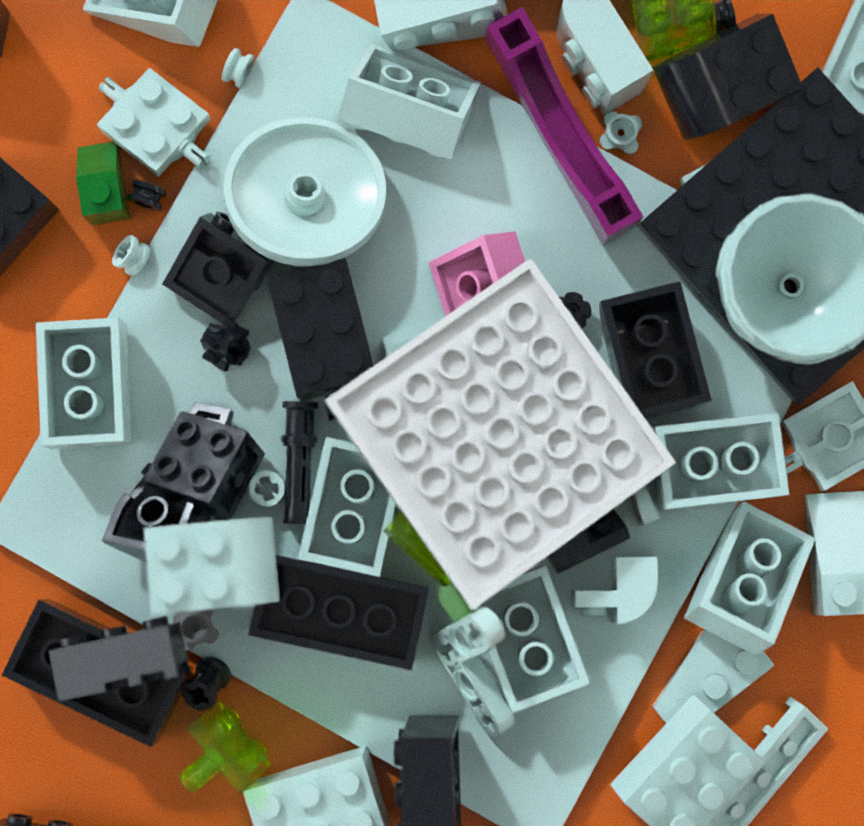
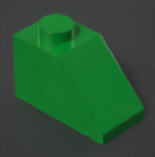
M112 141L78 147L76 180L82 216L91 225L131 219L119 146Z

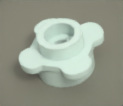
M615 111L607 113L604 117L605 133L600 137L602 148L605 150L612 148L622 149L626 154L636 152L639 146L636 138L638 131L643 126L641 119L638 116L618 114ZM620 129L624 130L625 135L619 136L617 131Z

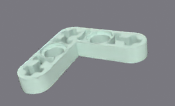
M484 607L435 633L432 636V643L437 655L479 724L489 735L498 737L514 725L515 719L506 700L478 656L505 638L504 628L499 618L490 609Z

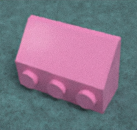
M515 231L483 235L428 262L445 316L524 263L525 259Z

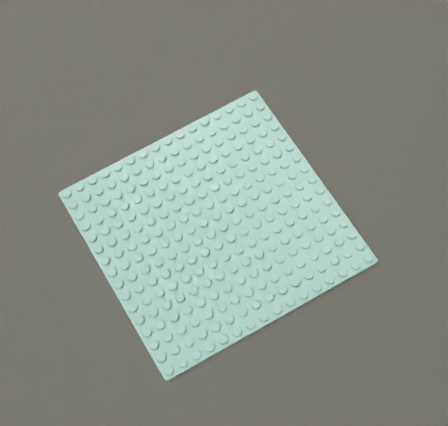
M290 0L203 152L210 155L208 164L204 163L205 167L199 169L196 165L193 168L149 245L150 255L145 266L136 275L130 277L107 317L119 318L127 324L132 444L49 449L41 446L39 435L0 503V545L142 625V621L165 616L168 618V623L172 624L175 613L151 615L147 563L106 545L101 540L117 502L125 492L130 494L143 478L142 470L149 462L152 464L179 413L182 411L188 412L195 402L231 409L234 412L231 427L247 431L265 453L255 474L264 470L273 471L279 474L284 481L286 480L287 446H283V442H281V436L285 434L286 409L282 408V401H299V399L296 397L267 278L313 266H294L274 261L260 287L252 293L236 321L239 326L250 332L246 337L251 347L249 355L241 366L230 364L227 372L202 359L205 350L200 342L203 333L210 323L221 326L222 323L162 285L199 217L208 213L215 215L216 212L227 214L224 202V176L227 164L235 149L247 136L257 129L286 118L313 117L340 124L360 136L372 148L382 165L386 180V200L382 219L372 237L356 252L345 257L374 366L386 358L381 338L420 328L422 333L446 317L428 262L483 235L516 231L525 261L529 258L533 260L558 297H564L568 292H576L583 296L584 301L590 303L591 317L586 320L587 324L582 331L611 372L612 368L600 321V301L681 281L712 401L702 406L646 419L651 428L778 413L781 423L792 400L638 227L602 245L522 105L481 83L463 135L452 159L432 156L423 149L406 143L393 142L384 135L370 130H360L351 126L350 123L339 120L338 117L348 78L369 43L387 49L390 48L382 38L379 27L329 0ZM415 47L408 50H392L471 78ZM597 147L615 173L624 182L643 215L642 220L677 191ZM573 308L568 309L571 315L575 314ZM327 395L304 400L319 403L318 409L314 411V436L317 437V443H315V447H311L309 508L325 438L329 437L352 442L337 419L329 422L326 403L324 402ZM269 477L262 479L263 485H257V494H263L266 501L275 498L272 493L278 494L279 486L278 484L271 483ZM653 479L645 486L660 519L640 526L631 498L628 497L614 507V510L626 524L630 539L557 574L548 559L531 567L529 570L546 565L590 684L513 713L514 725L498 737L489 735L479 724L437 655L432 643V636L435 633L473 613V610L466 604L398 506L396 507L381 577L429 587L412 671L249 636L248 633L255 605L212 609L213 613L210 618L213 627L219 633L217 640L212 644L206 642L196 644L193 649L188 651L201 658L215 657L222 660L229 667L231 675L359 747L367 745L369 753L399 770L402 769L401 766L394 765V741L398 740L399 729L405 728L409 716L458 715L461 804L499 826H563L738 502L659 511L655 479ZM248 485L231 520L272 517L276 555L298 559L306 524H284L285 497L276 506L263 507L251 499ZM211 515L210 522L219 521ZM612 557H657V594L650 608L639 618L627 623L617 624L613 622V607H607V615L597 616L582 615V608L572 607V590H612ZM194 623L192 629L198 631L199 625ZM487 650L478 656L506 700Z

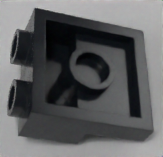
M216 212L215 215L208 213L199 217L162 285L220 323H222L224 318L236 322L252 293L260 287L274 260L261 255L246 244L233 228L227 214L222 212Z

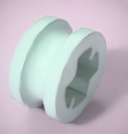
M234 48L224 65L222 81L227 83L233 80L235 86L240 88L254 64V55L247 54V56H243L240 49Z
M132 235L125 237L120 242L112 258L113 266L119 269L124 268L125 273L130 276L136 275L141 271L150 255L149 245L143 242L138 244V239Z
M264 470L258 472L249 483L248 491L250 497L260 506H276L285 497V481L279 474L273 471ZM269 477L271 483L278 484L279 486L278 494L273 492L272 494L275 498L266 501L263 494H257V485H263L261 480Z

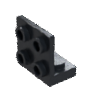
M182 411L176 418L144 480L149 485L200 502L219 521L231 520L265 453L247 431Z

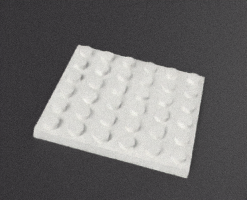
M531 258L324 401L471 610L489 599L676 463Z

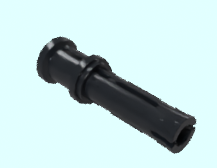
M282 401V408L286 409L285 434L281 436V442H283V446H287L284 524H306L310 498L311 447H315V443H317V437L314 436V411L319 407L318 402Z

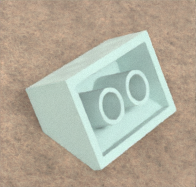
M369 43L348 78L338 119L350 123L354 128L370 130L384 135L393 142L406 143L423 149L432 156L452 159L463 135L481 82Z

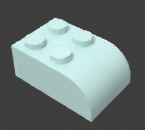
M563 0L557 24V38L564 52L561 55L562 61L572 76L577 74L585 87L582 88V92L588 104L593 109L598 107L602 115L605 116L607 113L643 93L652 75L653 68L610 0Z
M778 413L652 428L676 462L655 478L659 511L789 495Z
M329 437L325 438L298 559L381 577L397 504L352 442Z
M745 501L741 502L731 514L712 549L684 619L754 655L765 651L773 646L816 538Z
M272 517L144 528L151 615L280 602Z
M546 565L526 571L473 609V612L484 607L490 609L496 614L503 625L505 638L490 648L488 653L511 713L590 684Z

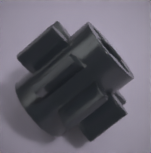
M224 318L222 326L210 323L203 333L202 339H200L205 350L202 359L225 372L229 369L230 364L241 366L251 350L250 343L246 338L250 333L249 330L228 318Z

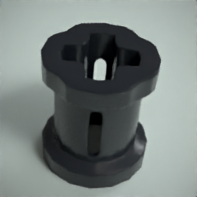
M215 657L202 658L196 666V675L193 679H188L181 688V695L187 705L199 711L211 709L217 701V692L225 688L231 680L229 667L222 660Z

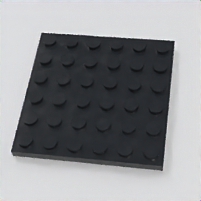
M818 67L801 81L802 89L778 101L637 226L796 405L804 402L864 348V339L851 350L831 359L813 364H796L791 361L780 360L758 350L741 338L730 325L721 301L716 269L720 252L727 236L756 208L778 197L813 194L842 202L857 213L864 215V118ZM785 280L784 288L788 293H795L796 284L792 280Z

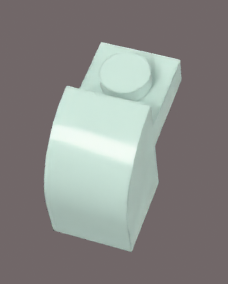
M612 557V590H572V607L582 608V615L585 616L607 615V607H613V622L617 624L627 623L639 618L650 608L657 594V557Z

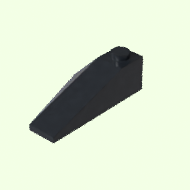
M196 402L188 411V413L231 426L234 414L228 408ZM150 462L142 470L143 478L130 494L125 492L117 502L101 540L106 545L146 563L144 528L210 522L211 514L200 502L149 485L144 480V477L151 466Z

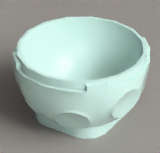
M813 194L778 197L756 208L727 236L718 259L716 277L728 321L741 338L758 350L780 360L791 361L796 364H813L831 359L853 349L864 339V215L862 213H857L842 202ZM785 280L795 282V293H788L785 290Z

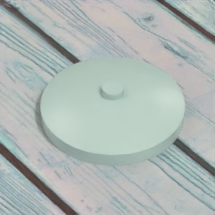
M313 117L286 118L257 129L247 136L235 149L225 171V209L237 234L246 244L261 255L288 265H325L353 254L372 237L379 226L385 208L386 180L377 155L356 133L340 124L325 119Z

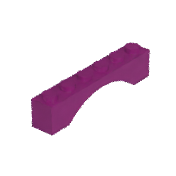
M521 7L488 25L486 43L602 245L637 227L643 218L642 213L624 182L603 157L580 121L557 77L543 41L524 8Z

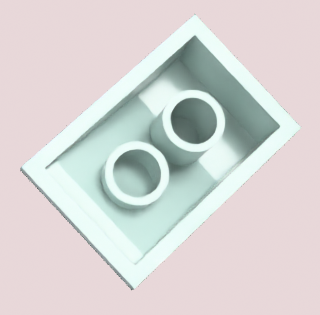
M86 0L83 11L168 42L200 47L218 0Z
M864 491L804 494L807 534L816 538L809 554L813 615L864 614Z

